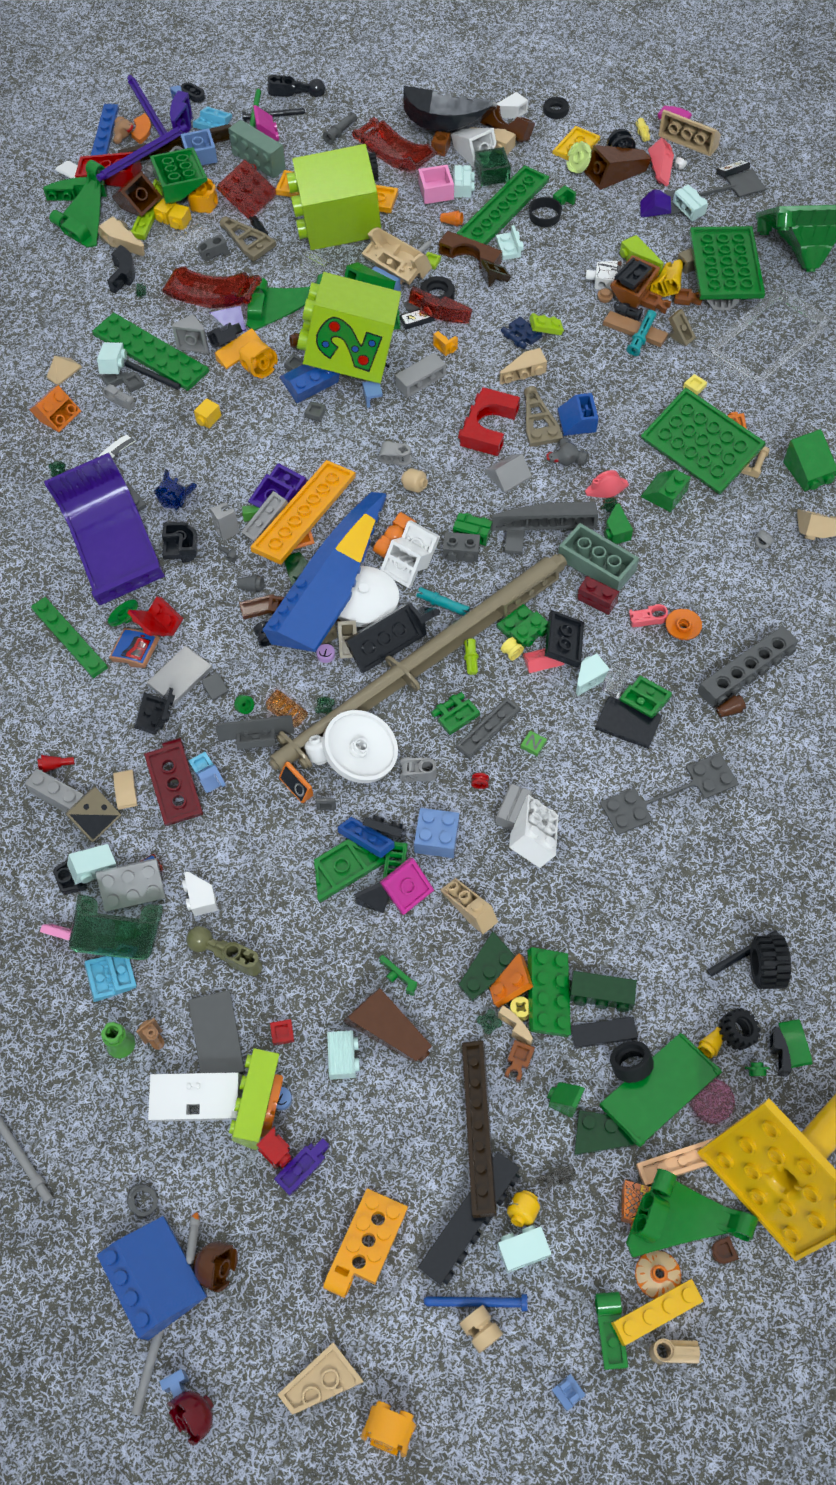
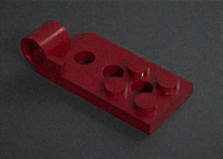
M181 738L162 743L163 748L144 753L165 827L203 815ZM168 762L173 763L174 766L171 770L166 771L163 769L164 764ZM171 780L179 781V785L176 788L168 787ZM178 797L184 799V803L181 806L173 804L174 800Z

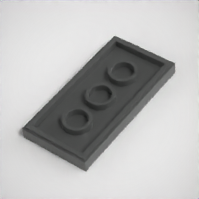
M230 990L189 999L200 1073H245Z

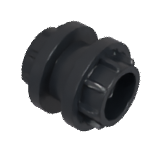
M619 128L614 130L607 139V146L636 149V143L627 129Z

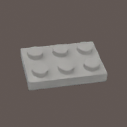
M157 858L100 870L95 873L105 912L166 898Z

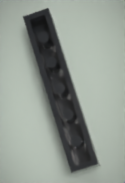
M497 1152L493 1158L496 1205L501 1207L508 1196L505 1193L509 1186L514 1188L521 1176L518 1175L520 1167L500 1152ZM471 1191L418 1266V1270L439 1287L443 1283L449 1284L455 1274L452 1271L457 1263L461 1265L468 1255L466 1249L470 1243L472 1245L476 1244L482 1235L479 1230L483 1224L488 1226L494 1217L473 1218Z

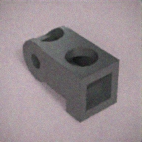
M222 234L198 245V251L205 261L211 260L214 256L222 253L224 256L230 254Z

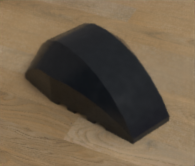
M404 86L403 88L404 111L409 119L418 126L432 131L449 133L475 126L496 109L497 103L480 98H474V100L466 99V96L460 95V98L451 97L452 93L446 92L445 95H439L438 91L410 86Z

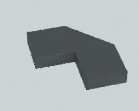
M120 370L119 374H103L100 376L106 386L108 384L117 386L124 383L130 393L145 386L144 381L137 372L130 371L126 373Z

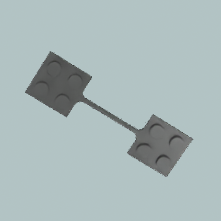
M750 170L726 177L730 185L698 194L705 196L732 189L738 197L765 191L766 187L755 171ZM676 190L664 192L671 197V214L669 215L682 212L673 203Z
M717 753L686 766L692 777V782L647 801L640 798L634 787L600 801V805L617 835H620L653 821L647 810L648 804L692 786L697 787L704 799L738 786L739 782L721 753Z

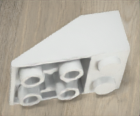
M527 795L511 831L509 848L541 868L556 856L558 815L556 812L544 806L539 800Z

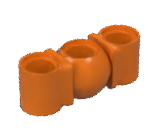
M400 512L392 522L393 525L389 526L384 535L375 543L373 552L385 558L391 540L402 537L408 521L415 523L416 521Z

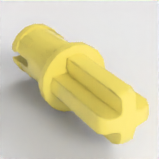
M639 118L635 123L638 128L637 132L643 142L649 141V127L643 118Z

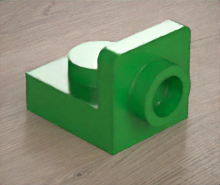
M564 185L553 194V198L559 201L561 205H564L566 201L574 205L576 192Z

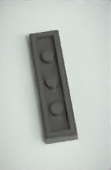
M506 697L456 744V749L470 760L521 711V708Z

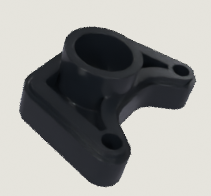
M68 860L54 868L53 873L62 894L67 895L87 889L86 883H74L67 866Z

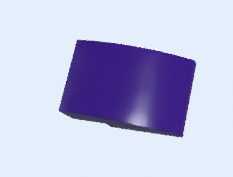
M178 90L171 103L170 118L173 129L179 125L186 124L188 130L185 133H189L192 128L191 120L193 115L189 93Z
M277 463L271 474L265 475L248 500V503L260 508L273 491L289 503L307 483V479Z

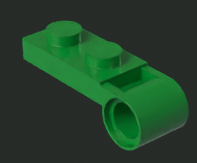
M619 1291L595 1293L603 1369L629 1368L626 1346H622L611 1324L613 1321L621 1318L622 1314Z

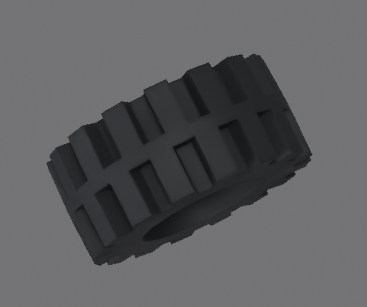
M744 1008L734 1009L720 1019L721 1023H719L718 1028H721L719 1034L723 1035L722 1040L723 1042L727 1041L726 1045L728 1047L732 1046V1049H738V1051L746 1049L757 1043L758 1038H760L761 1034L758 1032L761 1031V1028L757 1026L759 1024L758 1020L755 1021V1016L753 1014L750 1015L748 1010L744 1011ZM736 1023L743 1029L744 1036L737 1031Z

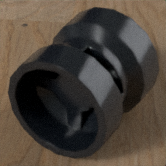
M267 621L260 622L253 628L261 647L271 645L263 631Z

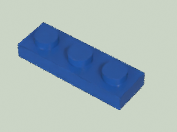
M350 817L337 827L339 834L380 858L395 848L394 841L374 829L364 826L363 823L353 817Z

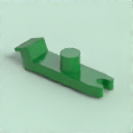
M381 955L379 962L390 971L386 978L391 983L399 978L407 985L406 994L415 996L417 982L410 979L389 959Z

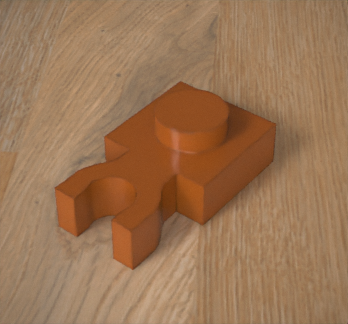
M681 288L679 293L675 294L674 304L690 306V303L701 306L702 300L699 298V292L693 293L692 289Z
M648 290L642 298L640 305L653 311L657 308L660 312L666 314L667 308L671 307V301L662 300L661 295Z
M514 1040L507 1062L512 1063V1065L507 1068L504 1077L509 1078V1074L515 1071L518 1074L516 1081L520 1083L522 1078L521 1069H528L535 1047Z

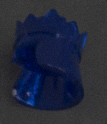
M165 468L163 480L154 492L158 502L164 508H174L177 511L180 507H183L186 497L197 488V484L191 483L187 487H183L177 484V478L174 480L170 478L169 472Z

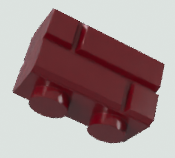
M587 576L579 587L577 600L609 615L618 602L620 591Z

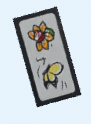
M740 160L717 168L716 171L718 175L728 177L749 169L750 162Z
M428 306L401 314L400 321L405 330L433 322L435 321V316Z

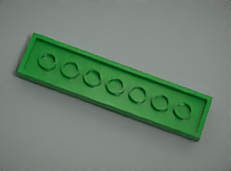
M524 165L456 234L487 245L549 182V176Z
M114 312L92 330L93 335L104 342L123 343V348L126 349L129 357L161 376L179 383L181 388L187 391L209 372L207 366Z

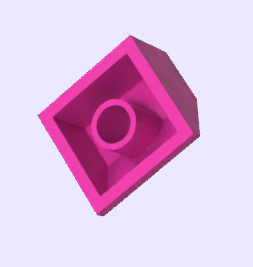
M253 105L256 129L279 141L276 122H273L272 116L258 106Z

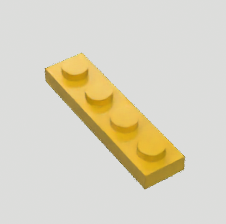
M689 1279L613 1321L611 1324L622 1346H626L704 1301L693 1280Z

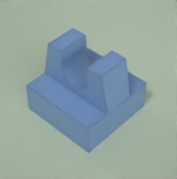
M180 1369L162 1379L159 1383L164 1392L168 1393L171 1391L175 1398L185 1392L183 1384L188 1382L189 1379L186 1371Z
M571 1374L552 1389V1392L566 1411L570 1410L586 1396Z

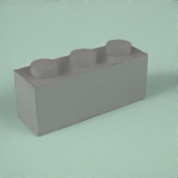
M432 353L396 374L395 386L408 398L446 375V363L435 353Z
M36 769L25 782L32 795L64 813L84 796V794L39 769Z

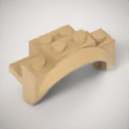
M379 227L373 228L368 233L371 242L362 252L363 257L373 262L376 267L400 278L401 285L403 282L410 285L416 276L423 280L431 270L432 266L428 257L414 247Z

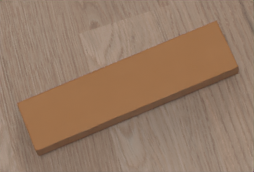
M610 311L604 319L603 325L633 336L638 332L641 322ZM651 326L646 335V342L662 347L668 337V332Z

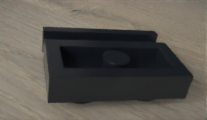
M633 257L615 275L614 280L621 281V284L634 291L652 272V267L640 260L636 261Z
M373 815V818L365 817L364 826L398 837H405L408 830L403 828L402 823L392 821L390 824L384 822L385 818L378 815Z

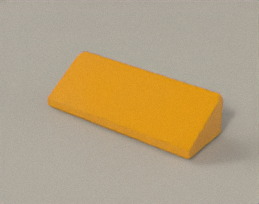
M251 328L215 352L216 361L227 370L240 361V348L256 338L260 339L259 336Z

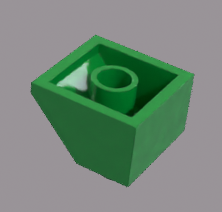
M676 469L658 473L643 492L641 498L672 512L688 491L691 477Z

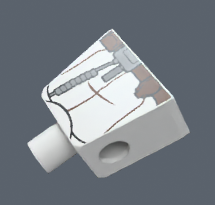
M622 261L597 262L596 271L587 270L586 280H595V289L607 288L613 292L610 285L615 279V275L622 269Z

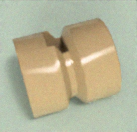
M484 1305L472 1312L459 1324L467 1336H472L471 1343L479 1354L503 1335L495 1322L491 1323V1315Z

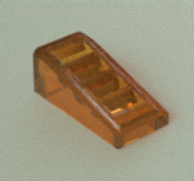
M276 690L266 701L267 709L277 716L292 715L293 717L298 712V716L295 719L292 718L293 726L296 728L308 715V712L279 690Z

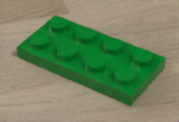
M531 947L527 950L528 971L533 987L528 990L529 1032L568 1037L571 1035L568 953Z

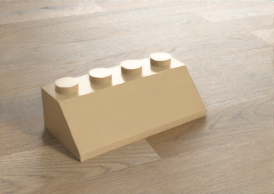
M667 110L662 111L659 137L711 157L718 148L721 134L716 129Z

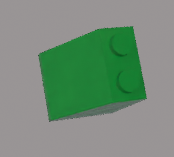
M821 429L790 440L783 463L804 492L810 489L815 490L819 486L830 484L835 480L836 463Z

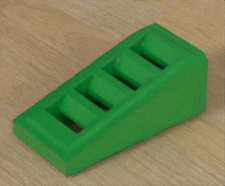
M394 842L395 848L386 854L383 879L388 876V873L395 870L389 868V866L399 867L406 861L407 843ZM390 858H399L401 861L390 860Z

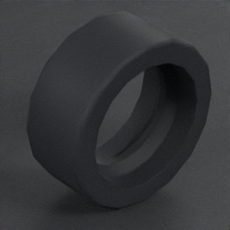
M624 1042L614 1048L610 1054L613 1072L616 1078L623 1082L633 1083L641 1081L649 1076L653 1070L654 1061L648 1046L642 1042ZM630 1057H643L642 1061L634 1066H620L623 1061Z

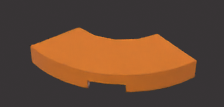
M145 113L133 120L136 128L131 132V137L139 144H142L150 136L151 123Z
M275 1074L260 1136L263 1138L272 1129L283 1082L282 1075Z

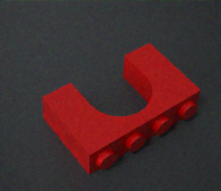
M482 387L480 393H477L475 397V404L471 405L469 417L465 418L464 428L459 431L458 439H460V446L499 456L504 444V433L484 428L479 424V420L488 415H498L515 420L520 408V397Z

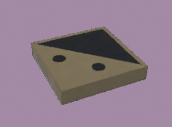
M96 787L90 789L65 813L92 843L121 816Z

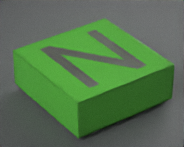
M529 731L521 744V749L538 756L547 739Z

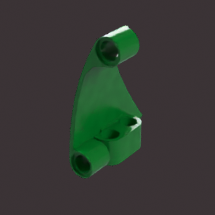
M89 160L86 164L87 180L74 201L63 213L53 210L49 216L50 222L61 228L64 234L87 248L97 246L102 181H98L96 175L105 169L103 165L94 160Z
M323 274L317 276L315 283L320 284ZM256 278L253 291L250 292L246 326L256 331L304 307L306 299H308L310 286L271 288L268 287L266 279Z
M657 1169L650 1191L645 1193L640 1201L626 1244L631 1257L634 1258L657 1250L722 1234H729L749 1242V1240L753 1239L759 1219L749 1213L725 1207L676 1181L677 1176L664 1169Z

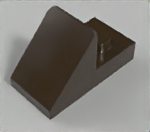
M486 260L481 261L482 276L488 287H491L496 279L506 282L510 280L511 276L505 267Z

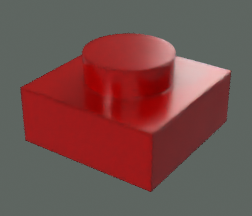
M291 1019L270 1023L273 1046L295 1042Z

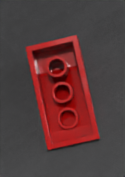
M133 152L81 156L75 178L87 177L86 164L89 160H94L107 168ZM140 160L108 179H103V181L107 185L122 187L129 179L141 172Z

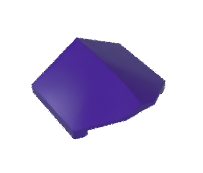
M654 189L650 191L640 201L641 217L671 214V197L661 190Z

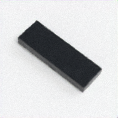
M634 1016L571 1026L574 1049L638 1039Z

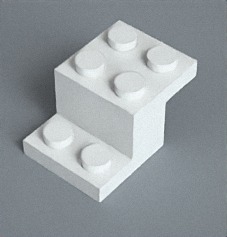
M408 521L402 537L391 540L380 570L407 588L412 587L418 571L428 568L440 536L413 521Z

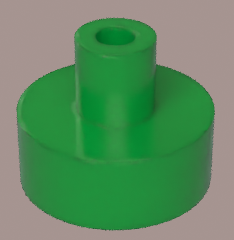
M239 695L234 702L235 710L242 714H249L254 708V700L250 696Z

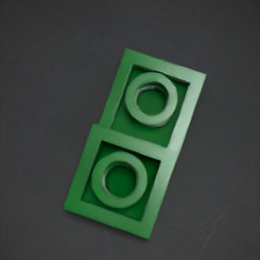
M800 1019L778 1023L789 1049L791 1068L813 1064Z

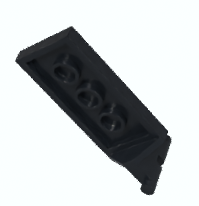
M408 602L344 640L360 672L365 673L383 662L387 656H393L426 636L425 622L438 616L440 610L429 607H421L419 610H416L413 604Z

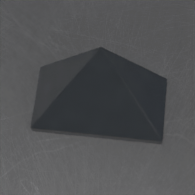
M380 883L354 894L357 905L381 913L385 911L390 898Z

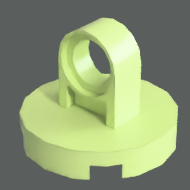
M576 142L571 146L567 155L569 156L567 167L571 172L582 173L589 165L591 148L586 142Z

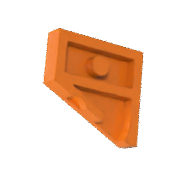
M520 953L516 955L490 987L493 1003L498 1008L533 987L525 959Z

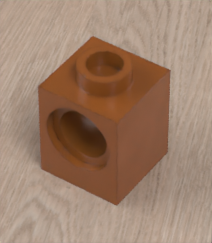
M436 131L431 141V154L446 156L450 147V133Z

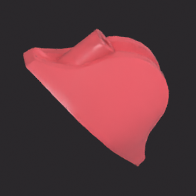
M609 470L594 478L592 484L585 490L586 496L610 498L623 491L629 483L626 479L621 478L617 471Z

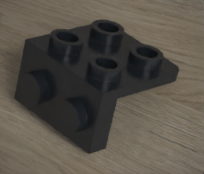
M169 687L163 698L144 692L133 728L156 735L159 729L162 730L171 714L168 709L169 705L172 706L175 695L172 694L173 688Z

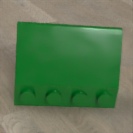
M194 147L150 156L153 174L166 204L181 201L207 181V176Z

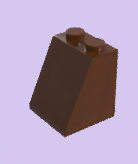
M142 171L129 179L112 196L121 209L139 217H142L163 197Z

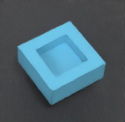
M206 752L188 760L195 773L213 764Z

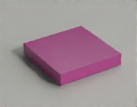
M411 857L380 881V884L402 915H405L434 891L415 860Z

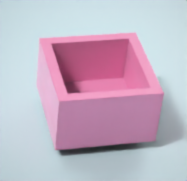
M448 165L418 169V184L424 204L454 200V183Z

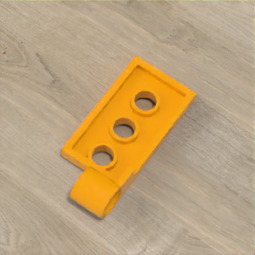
M367 1188L329 1270L323 1289L345 1298L354 1275L375 1285L406 1215L408 1206ZM380 1214L384 1217L385 1221L381 1225H375L371 1220L372 1217ZM367 1235L375 1239V1243L371 1247H367L362 1243V1239ZM356 1257H362L365 1260L366 1264L363 1268L357 1269L353 1266L352 1262Z

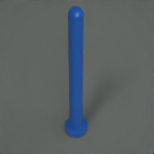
M521 1294V1298L427 1296L424 1298V1305L431 1307H480L484 1305V1307L521 1308L522 1312H527V1294Z

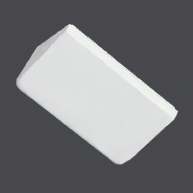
M66 161L56 167L55 170L69 178H75L78 165Z

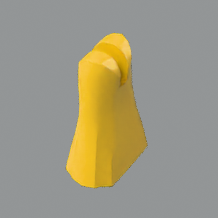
M675 260L673 265L671 262H667L659 277L651 284L650 291L662 297L679 293L683 262Z

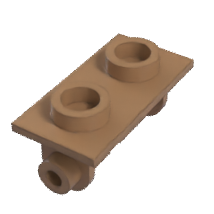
M155 1018L144 1021L136 1031L144 1044L149 1042L154 1049H162L165 1042L160 1035L163 1031Z

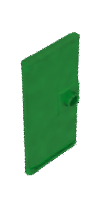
M679 1033L652 1057L654 1067L649 1076L638 1082H624L599 1104L602 1110L638 1147L645 1144L650 1137L722 1073L721 1069L682 1033Z

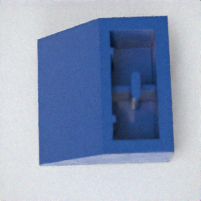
M592 393L574 395L558 408L557 411L563 436L597 432L598 414Z

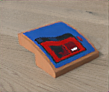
M124 628L109 658L113 662L128 663L130 667L146 668L160 638L157 635L149 636L140 630Z

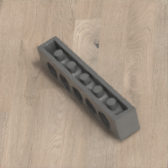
M781 626L701 682L697 693L712 708L718 704H723L730 695L738 694L744 685L749 686L758 675L763 676L772 665L777 666L786 655L788 657L796 651L795 647L798 639L784 626Z

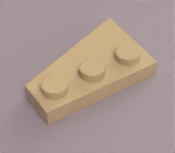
M332 1343L277 1395L291 1414L295 1415L362 1384L364 1381L337 1346Z

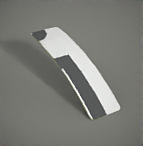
M125 435L111 444L99 456L109 452L113 458L121 450L135 442V440Z

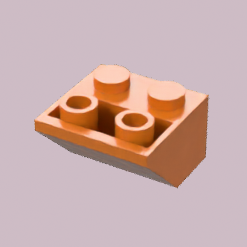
M59 385L49 390L29 409L41 423L57 432H60L81 412L79 407Z

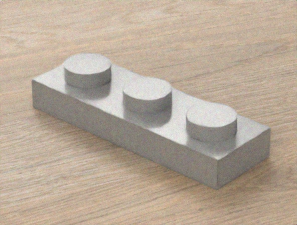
M273 491L242 530V534L255 542L288 504L287 500Z

